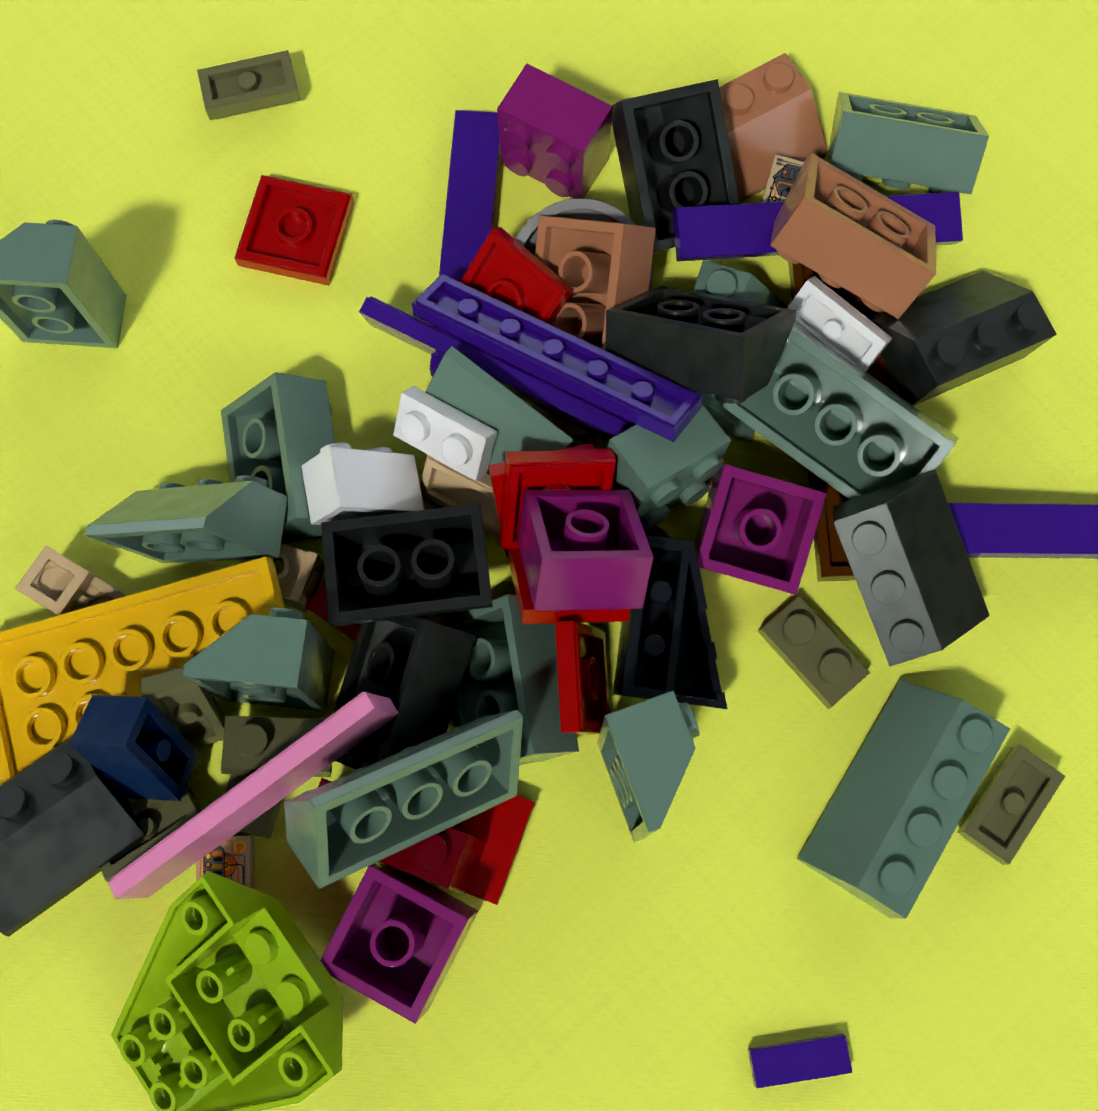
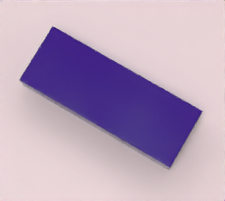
M842 1033L748 1048L753 1082L756 1088L853 1073L846 1036Z

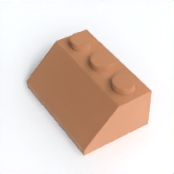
M786 53L719 87L739 203L765 190L775 154L805 162L810 153L815 154L821 159L826 157L828 150L812 90Z
M809 154L774 221L770 246L775 248L777 253L786 261L793 264L801 263L817 272L820 278L834 288L843 287L859 296L862 302L876 312L885 311L899 319L936 275L935 225L815 154Z
M539 216L535 256L574 289L551 325L606 351V310L644 294L649 290L656 228L623 223Z

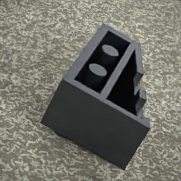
M646 535L653 554L652 567L643 608L631 609L629 620L621 623L613 694L651 699L674 691L678 703L687 702L690 705L728 709L725 693L721 690L715 660L717 659L715 644L711 640L705 610L707 609L695 544L691 541Z

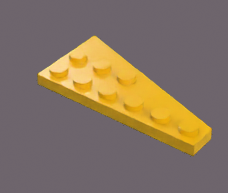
M265 556L1 631L0 777L2 785L70 739L92 695L142 697L141 678L160 674L171 668H183L184 664L250 614L268 616L270 608H285L273 558Z

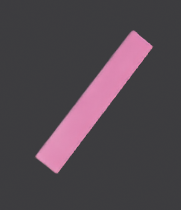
M362 692L114 875L108 884L115 899L147 898L153 895L396 717L399 713L391 699L367 692Z

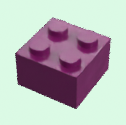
M526 63L497 108L501 162L516 175L523 177L528 175L544 183L551 192L560 197L569 196L573 199H584L609 160L613 106Z
M723 464L713 477L694 541L699 567L797 595L827 493Z
M524 490L518 545L534 611L642 609L652 567L653 554L630 490Z
M378 861L368 866L320 961L331 977L416 1024L429 1010L478 910L414 875Z

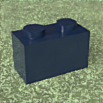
M92 695L69 742L127 798L181 802L200 757V753L148 697Z

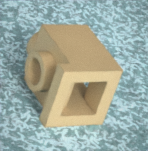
M281 543L279 558H273L274 563L275 561H283L285 563L284 570L277 575L283 602L287 606L308 612L305 606L317 591L325 571L324 562L317 553L306 552ZM242 559V560H241V563L248 562V561L255 560V559Z

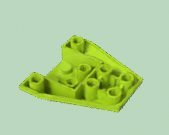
M208 872L196 880L170 905L111 1036L119 1047L123 1059L131 1066L150 1096L151 1103L157 1111H262L300 1103L342 1070L343 993L279 899L213 872Z

